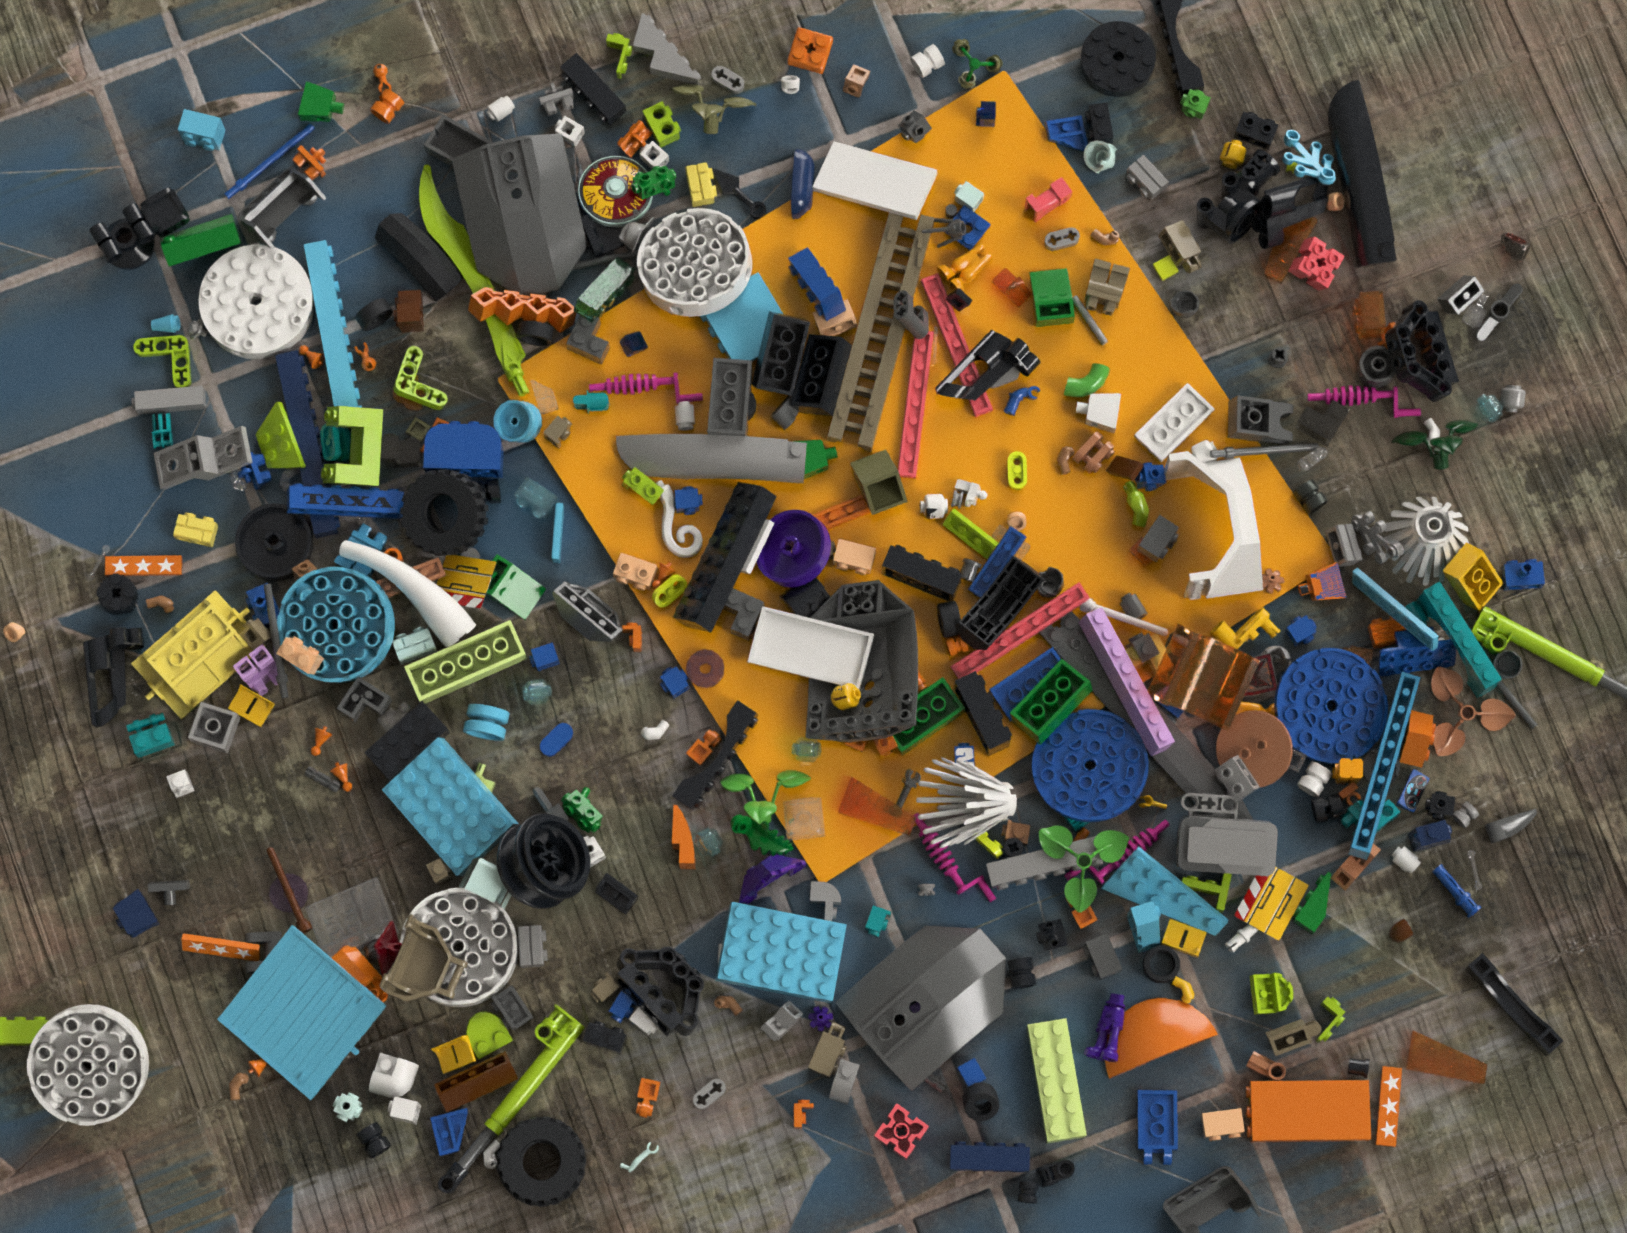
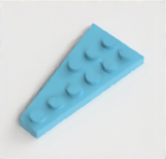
M1139 846L1101 887L1103 890L1139 905L1153 901L1154 906L1158 905L1161 914L1214 936L1228 923V919Z

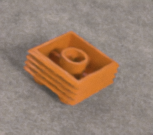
M798 27L788 56V65L823 74L833 44V37ZM813 48V51L807 53V49Z

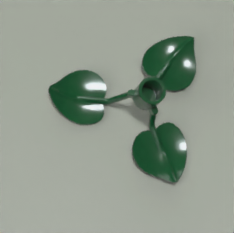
M1467 420L1451 421L1445 426L1447 430H1450L1449 435L1433 438L1430 440V444L1426 439L1427 434L1420 431H1408L1399 434L1392 440V443L1407 446L1425 443L1429 456L1433 457L1434 469L1442 470L1449 467L1448 455H1453L1463 442L1461 437L1452 435L1455 432L1459 434L1470 432L1478 426V423ZM1430 445L1436 447V448L1434 449V452L1432 451Z

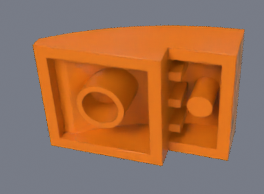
M673 805V850H679L680 869L696 870L695 850L688 823L678 805Z

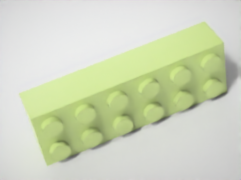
M509 620L406 665L404 668L419 702L423 701L426 704L527 659V656L512 622Z
M1067 1019L1028 1024L1027 1033L1046 1143L1085 1138L1087 1134Z

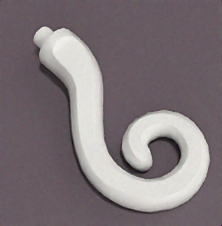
M660 480L656 484L664 489V492L659 497L663 504L661 531L664 544L671 553L678 557H693L702 547V534L693 525H684L676 533L678 542L684 543V535L686 533L693 535L694 542L688 548H682L676 544L672 536V523L676 508L675 496L670 485H665Z

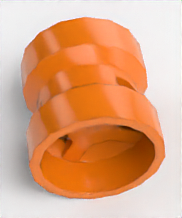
M960 635L954 638H945V644L950 657L955 656L957 652L964 653L969 651L968 644L961 639Z

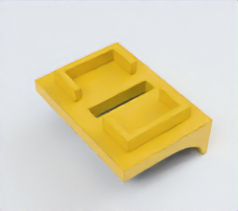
M240 684L238 692L228 709L262 727L275 704ZM254 698H256L257 701L255 702L249 714H247L246 712L248 708L250 707Z
M1170 919L1161 945L1198 958L1207 932ZM1187 930L1188 934L1183 948H1181L1179 945L1184 931Z
M468 1035L458 1037L431 1049L439 1059L443 1074L476 1061Z

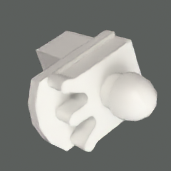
M960 479L956 482L955 489L958 492L962 491L967 494L965 499L966 507L975 506L978 498L984 500L988 496L985 491H981L979 484Z

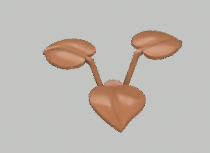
M1441 666L1435 669L1431 679V688L1434 696L1440 701H1447L1451 697L1460 706L1458 710L1460 720L1454 727L1450 723H1442L1435 728L1433 744L1438 756L1451 755L1463 746L1465 733L1457 728L1464 721L1472 720L1475 715L1481 716L1482 726L1490 731L1504 728L1515 718L1514 711L1506 703L1498 699L1483 701L1481 703L1482 712L1475 711L1471 705H1464L1454 696L1463 689L1461 676L1457 672Z

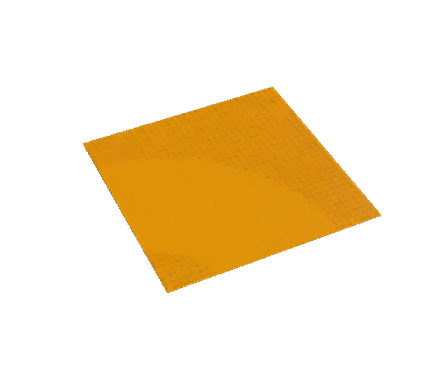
M1006 71L998 73L926 117L925 119L932 129L917 143L910 140L906 141L901 134H898L871 151L933 168L938 172L917 220L903 216L902 228L906 227L916 231L921 215L950 219L945 215L946 207L949 204L955 205L957 213L962 208L961 205L955 202L956 194L954 192L965 181L984 193V200L975 210V213L990 223L991 226L974 247L982 243L985 246V250L978 257L981 259L986 254L991 253L994 259L970 283L963 285V292L973 300L971 304L961 311L952 306L969 351L990 330H993L1013 342L1016 338H1020L1027 344L1029 351L1035 354L1041 362L1028 377L1020 373L1018 379L994 389L989 388L986 393L993 411L978 417L974 416L968 399L936 394L935 387L955 366L922 286L921 279L937 274V267L940 265H945L949 268L954 259L967 253L969 250L957 241L938 248V244L951 237L945 232L931 233L913 299V307L920 305L928 312L929 331H934L916 479L900 477L908 502L874 515L868 513L828 530L831 542L834 541L835 549L839 539L876 548L870 574L859 575L852 569L847 568L846 571L837 569L836 565H833V559L827 561L824 569L816 577L830 596L844 584L879 580L912 608L917 630L918 671L926 680L928 687L943 677L957 696L954 684L958 678L950 666L976 649L968 645L969 651L964 653L957 652L955 656L950 657L945 644V638L941 634L937 616V604L948 601L882 575V564L890 546L900 545L906 548V551L909 553L917 552L922 554L926 560H937L942 563L941 566L946 568L954 567L960 572L964 564L962 562L964 558L976 561L981 564V568H978L975 575L976 578L988 559L942 525L954 508L998 543L1009 529L1008 515L1013 512L1023 513L1026 516L1027 524L1019 532L1027 538L1015 554V557L1028 564L1038 573L1046 571L1048 567L1059 569L1064 578V588L1060 594L1080 582L1088 596L1096 604L1123 614L1125 612L1120 606L1121 598L1128 593L1136 594L1148 612L1141 620L1168 630L1166 636L1158 634L1164 646L1169 635L1181 628L1191 629L1196 632L1201 638L1202 645L1214 639L1210 632L1221 621H1224L1230 628L1260 608L1306 581V574L1334 563L1329 545L1267 454L1234 456V458L1240 457L1251 489L1260 539L1262 574L1266 575L1265 571L1267 569H1271L1273 573L1278 570L1280 572L1279 577H1284V583L1280 584L1282 588L1280 591L1273 589V593L1269 594L1266 587L1262 591L1207 599L1206 595H1202L1201 598L1196 600L1184 598L1189 574L1214 570L1234 541L1227 496L1194 476L1166 480V484L1153 491L1137 489L1144 494L1149 514L1145 527L1132 524L1134 511L1127 503L1128 495L1123 486H1126L1125 483L1131 480L1111 475L1106 470L1116 455L1141 462L1142 464L1151 462L1152 465H1163L1165 468L1167 458L1161 463L1134 435L1187 383L1215 410L1172 453L1188 451L1192 454V446L1204 440L1213 441L1217 450H1223L1225 447L1238 449L1261 447V445L1256 441L1228 438L1229 398L1121 239L1119 238L1116 244L1103 246L1090 236L1095 229L1104 235L1110 234L1114 229L1057 145L1048 141L1046 129ZM1062 177L1072 190L1071 198L1035 223L1033 220V208L1027 211L1025 209L1026 198L1031 194L1036 198L1048 190L1050 184ZM813 191L812 207L801 218L792 219L791 200L742 229L752 254L751 276L759 272L783 314L804 318L810 322L802 359L809 334L820 335L812 313L816 311L814 307L816 305L814 302L810 303L806 296L807 291L805 289L802 290L797 282L798 277L796 275L793 277L789 271L788 266H790L788 258L808 247L818 260L820 267H823L827 276L831 277L835 287L837 286L840 289L843 301L848 299L858 325L889 212ZM934 222L933 228L947 227L949 223ZM966 225V233L971 232L972 227ZM1073 227L1080 233L1079 242L1075 246L1056 251H1050L1045 247V237L1050 232ZM1069 233L1067 238L1073 241L1075 236ZM898 236L896 245L912 248L914 239ZM1050 238V241L1048 243L1056 245V241L1059 240H1054L1053 238ZM893 253L891 262L907 266L909 257ZM1095 259L1111 263L1106 283L1109 282L1113 264L1130 268L1118 309H1115L1112 316L1104 314L1103 309L1105 305L1097 303L1095 311L1087 309L1107 338L1108 342L1105 345H1101L1074 304V323L1036 327L1030 272L1067 268L1072 298L1077 295L1086 308L1085 297ZM888 271L886 280L902 283L904 274ZM941 278L948 296L953 291L949 287V282L945 283ZM884 288L881 297L894 300L898 291ZM643 289L599 316L601 325L595 336L608 341L610 346L602 365L568 350L566 343L570 336L569 334L521 363L520 366L524 372L522 377L529 390V393L525 396L518 395L513 382L508 381L505 374L498 378L499 384L510 400L526 401L534 404L539 409L542 416V427L535 440L615 565L620 553L656 564L658 570L654 580H657L659 562L665 565L671 562L670 568L676 572L668 578L672 575H680L687 581L688 586L692 574L696 570L709 539L714 533L717 522L720 520L725 506L733 493V489L738 482L760 485L777 496L766 518L770 520L777 514L788 510H803L813 515L862 495L850 464L856 460L886 449L898 469L914 336L905 328L872 452L865 451L862 447L858 446L860 434L844 430L841 442L827 441L833 416L798 412L795 421L787 429L783 430L771 418V415L788 395L757 389L752 385L751 392L756 399V412L748 421V436L788 439L790 442L822 440L824 449L836 447L838 458L827 460L828 470L804 479L803 484L747 479L684 480L647 476L655 483L662 480L665 485L669 484L674 496L675 490H682L686 486H692L694 489L697 488L698 494H702L703 505L699 506V511L696 514L685 515L684 513H677L675 508L672 536L678 546L688 548L694 542V537L691 533L684 535V543L678 542L676 533L680 527L693 525L702 534L703 543L700 551L689 558L674 555L664 544L661 531L663 504L660 498H658L654 505H651L631 488L627 490L622 486L624 481L622 479L623 475L628 469L632 470L618 453L616 436L708 434L713 358L728 359L726 353L722 354L719 350L717 338H712L708 331L710 326L707 321L703 322L700 316L688 317L671 314L654 304ZM879 305L876 315L892 319L894 309ZM874 323L872 333L888 336L890 327ZM857 327L835 336L842 337L853 345ZM869 340L867 350L883 354L885 344ZM757 359L752 361L753 376L757 364ZM864 359L862 368L878 372L880 363ZM983 360L974 361L979 376H981L987 370L988 365ZM1094 363L1110 368L1104 385L1094 394H1121L1115 433L1085 424L1087 415L1076 413L1077 402L1089 403L1090 395L1084 397L1065 396L1064 391L1068 377L1077 379L1085 377ZM678 372L680 395L702 393L703 401L690 402V404L694 405L695 424L693 429L679 430L675 417V406L678 404H676L674 384L659 385L657 390H653V386H650V391L646 392L645 387H642V393L639 394L638 388H635V394L633 395L630 393V388H627V395L623 394L622 389H619L620 394H615V390H612V394H608L606 390L590 392L589 384L605 383L608 378H611V382H614V377L617 376L618 380L622 381V375H626V381H629V374H633L634 380H637L636 374H641V379H644V374H648L649 379H652V374H656L658 378L674 377V373ZM959 376L952 384L962 385ZM859 377L857 385L873 389L875 381ZM1032 386H1037L1040 389L1039 393L1034 390L1031 391V394L1037 397L1036 400L1023 397V401H1020L1015 416L1004 412L1010 398L1009 393H1013L1020 388H1030ZM587 390L588 393H606L610 405L607 410L590 411L588 414L587 409H576L574 407L573 398L576 395H587ZM854 395L852 403L868 407L870 399ZM849 412L847 421L863 425L865 416ZM557 416L560 418L565 417L572 423L570 427L571 433L565 441H560L561 447L559 449L544 438L543 434ZM1097 431L1103 435L1101 442L1104 445L1110 441L1115 446L1113 449L1115 453L1110 459L1107 460L1105 458L1101 462L1102 467L1096 473L1092 472L1089 474L1084 470L1086 463L1082 460L1078 464L1072 459V456L1067 461L1071 472L1065 475L1061 474L1057 457L1063 447H1072L1075 455ZM1095 447L1088 455L1092 458L1099 450ZM1015 451L1022 452L1027 459V484L1021 490H1014L1008 484L1007 460L1009 455ZM1219 457L1217 458V461L1225 460V458ZM1014 460L1013 463L1019 465L1020 461ZM1019 478L1014 479V482L1016 484H1019L1021 480ZM958 479L979 484L981 491L983 490L988 494L984 500L978 498L975 506L966 507L965 499L967 494L964 493L961 509L957 506L951 507ZM942 494L944 499L948 501V513L944 514V517L941 519H926L924 512H920V501L924 500L925 495ZM1161 515L1179 527L1177 531L1179 536L1173 548H1168L1169 551L1163 560L1159 558L1157 562H1154L1137 551V548L1158 516ZM757 562L751 574L740 572L733 587L734 589L763 601L765 607L794 614L779 597L790 587L780 586L767 578L759 569ZM965 578L961 580L954 598L961 619L980 599L968 590L972 582L965 580ZM627 583L724 735L726 736L727 715L737 700L758 714L757 719L759 720L753 729L750 728L747 731L746 735L748 736L742 745L739 744L735 750L765 799L771 802L776 784L779 782L777 775L783 771L796 770L811 777V780L797 787L786 788L781 785L774 804L777 806L775 815L818 882H828L917 826L912 818L914 814L939 812L937 809L939 805L952 804L917 803L916 799L918 797H960L940 795L937 793L939 789L922 787L916 783L917 787L911 788L903 804L902 811L904 815L900 820L887 814L890 806L894 807L896 802H898L900 793H902L901 791L905 786L902 779L905 778L907 769L911 768L913 770L911 778H914L916 771L920 773V781L964 787V785L945 781L940 776L926 773L924 768H931L965 778L960 776L959 773H955L932 762L935 759L951 765L944 762L941 757L954 762V746H958L959 743H969L970 746H974L975 766L992 777L1034 752L1037 742L1012 721L1008 720L995 699L993 702L995 710H1000L1003 717L1002 724L1004 727L1008 726L1012 736L1009 747L989 757L966 712L903 756L897 747L888 756L880 755L873 740H868L863 752L846 746L845 742L806 738L809 678L748 663L753 639L750 638L747 641L731 634V627L737 615L722 609L711 633L688 628L673 618L676 607L679 605L684 593L667 607H659L652 600V594L655 590L652 586L650 590L645 589V591L634 588L633 584ZM1035 591L1005 630L1057 596L1053 598L1042 597ZM1080 606L1072 610L1079 620L1087 614L1080 611ZM1108 617L1125 650L1127 649L1126 645L1130 643L1128 639L1141 632L1143 635L1149 633L1150 636L1156 634ZM1057 620L1052 624V627L1057 626L1060 628L1061 621ZM1037 633L979 671L977 674L982 675L986 683L984 685L986 692H989L990 688L1050 649L1051 646ZM1182 636L1173 642L1172 649L1176 656L1183 658L1195 650V645L1190 638ZM1149 664L1136 669L1143 683L1155 676ZM868 682L865 685V690H871L874 687V682ZM1091 692L1072 713L1085 709L1101 710L1106 706ZM868 701L865 707H870L873 701Z

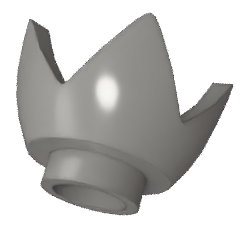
M1270 646L1261 653V655L1271 653L1276 676L1281 671H1285L1291 664L1288 651L1281 646Z

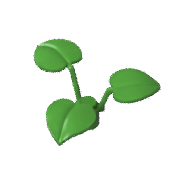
M787 770L777 775L779 782L776 784L771 802L756 801L750 786L754 783V779L749 775L741 773L732 774L723 778L720 783L724 789L731 792H739L744 789L749 790L752 801L744 805V811L752 820L760 825L763 821L771 822V815L777 810V806L774 803L781 785L786 788L797 787L811 780V777L796 770Z
M1055 825L1039 830L1040 844L1048 856L1060 859L1068 851L1076 857L1077 865L1082 868L1080 879H1070L1064 888L1066 899L1077 912L1080 913L1086 910L1092 904L1097 894L1095 881L1090 878L1084 879L1085 869L1091 866L1092 858L1098 853L1105 862L1113 863L1118 861L1125 853L1129 837L1126 834L1114 830L1100 832L1093 840V844L1098 850L1089 855L1086 852L1077 854L1068 848L1072 844L1073 838L1071 832L1066 827Z

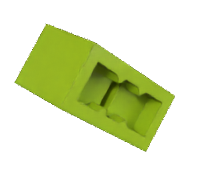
M663 101L642 111L643 117L660 148L680 139V126L677 121L673 122L671 118L673 115L668 105H664ZM657 113L663 114V117L660 119H656L654 115ZM665 129H670L672 131L668 135L662 133Z

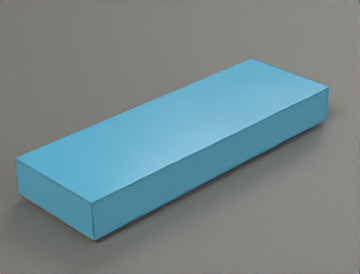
M563 503L555 504L551 556L553 563H560L564 519Z

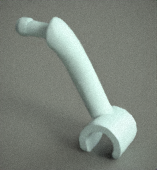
M651 1142L648 1143L647 1149L636 1157L630 1166L621 1163L620 1168L632 1172L649 1154H656L659 1151V1146L657 1145L655 1151H650Z

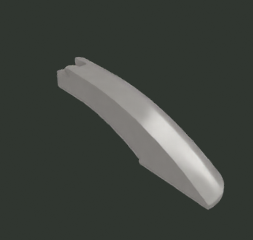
M709 434L616 436L617 450L621 459L631 470L636 467L649 477L684 480L747 479L802 484L804 482L807 443L790 442L788 439Z

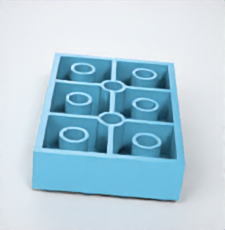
M438 737L382 789L456 876H464L474 858H483L501 841L503 835L510 828L519 825L444 738Z
M731 902L715 981L831 1003L834 998L847 924Z

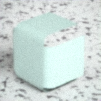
M479 857L472 860L459 885L460 888L467 889L492 902L497 901L499 904H501L507 892L500 879L497 865ZM509 892L501 908L503 907L505 909L511 897V894Z

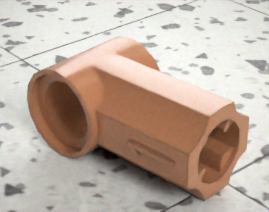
M1255 1051L1246 1065L1251 1070L1269 1078L1270 1081H1282L1286 1073L1284 1065L1276 1063ZM1273 1068H1279L1282 1072V1075L1280 1077H1274L1271 1074V1070Z

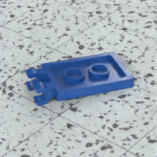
M1137 1091L1138 1150H1144L1143 1165L1152 1164V1153H1163V1165H1171L1172 1150H1178L1177 1091Z

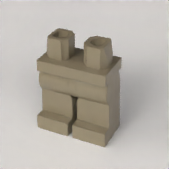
M1095 259L1085 297L1086 309L1095 311L1097 303L1105 305L1103 313L1112 316L1115 309H1118L1130 268L1113 264L1109 282L1106 283L1111 263Z

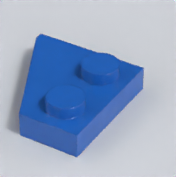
M1082 115L1050 120L1044 123L1048 141L1084 152L1088 141Z
M468 1108L430 1117L439 1156L460 1151Z

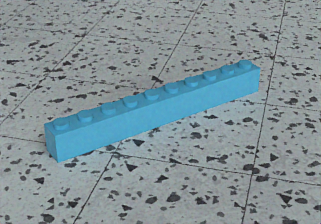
M326 240L304 244L334 406L362 408V405L358 406L357 399H360L359 389L355 388L354 381H357L356 372L351 369L350 364L354 363L352 352H348L347 348L350 345L349 335L344 332V328L347 327L345 316H341L340 311L344 309L342 299H338L337 292H340L339 282L334 279V275L337 274L335 263H331L330 258L334 256L332 246H328Z

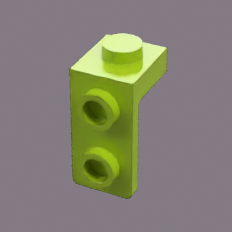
M608 34L606 38L607 47L622 50L616 71L617 78L621 79L622 73L625 74L627 71L628 63H626L627 56H631L633 46H630V39L624 38L621 34Z
M636 467L632 471L628 469L622 477L624 480L622 483L623 487L627 490L631 488L651 505H654L664 492V489Z
M1327 996L1320 1004L1335 1018L1316 1040L1318 1043L1321 1040L1326 1042L1332 1035L1330 1031L1334 1025L1338 1027L1345 1019L1343 1017L1345 1011L1340 1007L1341 1004L1333 997L1330 999Z

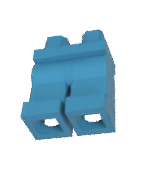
M362 523L357 531L353 530L348 541L365 545L381 552L386 550L384 546L387 536L378 532L373 540L368 538L372 528ZM340 555L334 560L338 567L356 570L369 577L375 571L362 563L341 557Z

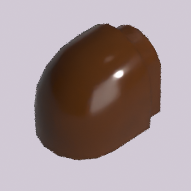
M1401 919L1390 927L1389 936L1392 941L1401 943L1411 938L1413 932L1407 921Z

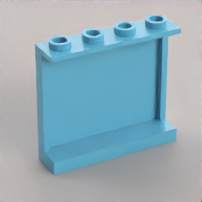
M758 272L750 276L747 286L732 303L719 311L700 316L703 322L707 321L710 326L708 327L712 338H717L719 350L722 354L726 353L728 359L754 361L758 359L769 311L781 314L783 312Z

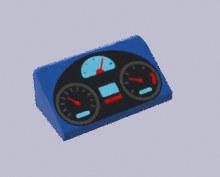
M1413 769L1396 805L1414 813L1430 778Z

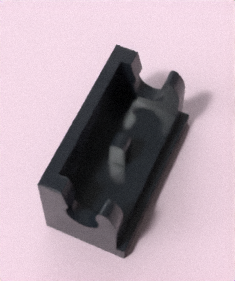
M608 873L604 875L595 888L596 894L625 915H627L639 899L637 894Z

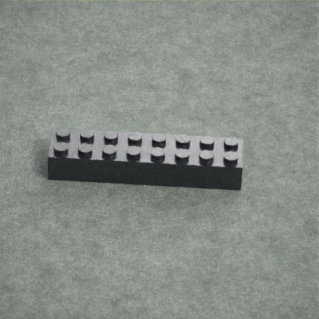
M737 483L700 558V562L692 574L684 595L676 607L673 615L674 619L688 628L712 632L777 496L760 485Z

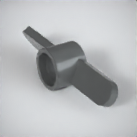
M1514 284L1501 300L1495 301L1492 304L1489 316L1475 333L1477 340H1485L1494 327L1507 318L1511 305L1523 291L1520 284ZM1496 306L1502 307L1506 315L1501 317L1495 315L1493 308Z
M539 787L533 789V794L546 811V814H552L569 820L559 803L552 806Z

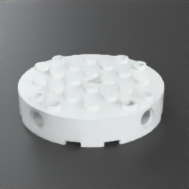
M694 208L687 209V212L679 214L675 212L663 218L660 224L648 231L638 250L637 267L646 294L659 308L679 316H703L723 309L743 292L752 273V254L744 231L732 221L731 217L711 209Z
M247 245L227 252L209 268L200 287L199 310L209 334L221 348L245 359L262 360L287 352L304 337L314 315L315 302L312 286L303 267L288 253L275 247L271 249L267 245ZM256 300H261L258 305H253Z
M450 888L426 897L412 910L410 914L414 915L416 920L438 929L452 956L468 962L467 968H464L454 991V999L440 994L427 997L428 999L450 1007H469L492 998L493 995H496L507 984L516 967L519 945L515 927L503 907L501 908L497 901L492 902L464 888ZM404 926L402 928L403 930L401 934L400 943L403 942L406 931ZM463 943L464 948L462 951H454L455 944ZM451 963L441 988L447 990L457 965Z
M91 1004L74 1006L53 1016L34 1037L27 1058V1076H29L31 1089L39 1103L58 1119L84 1126L109 1122L129 1109L142 1092L149 1071L147 1047L137 1027L121 1013L105 1006ZM83 1062H91L92 1069H87Z

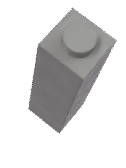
M203 386L135 391V398H132V408L136 410L138 415L206 409V394Z

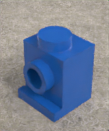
M622 991L609 1010V1013L612 1014L611 1018L620 1024L624 1021L625 1017L629 1019L634 1011L632 1006H637Z

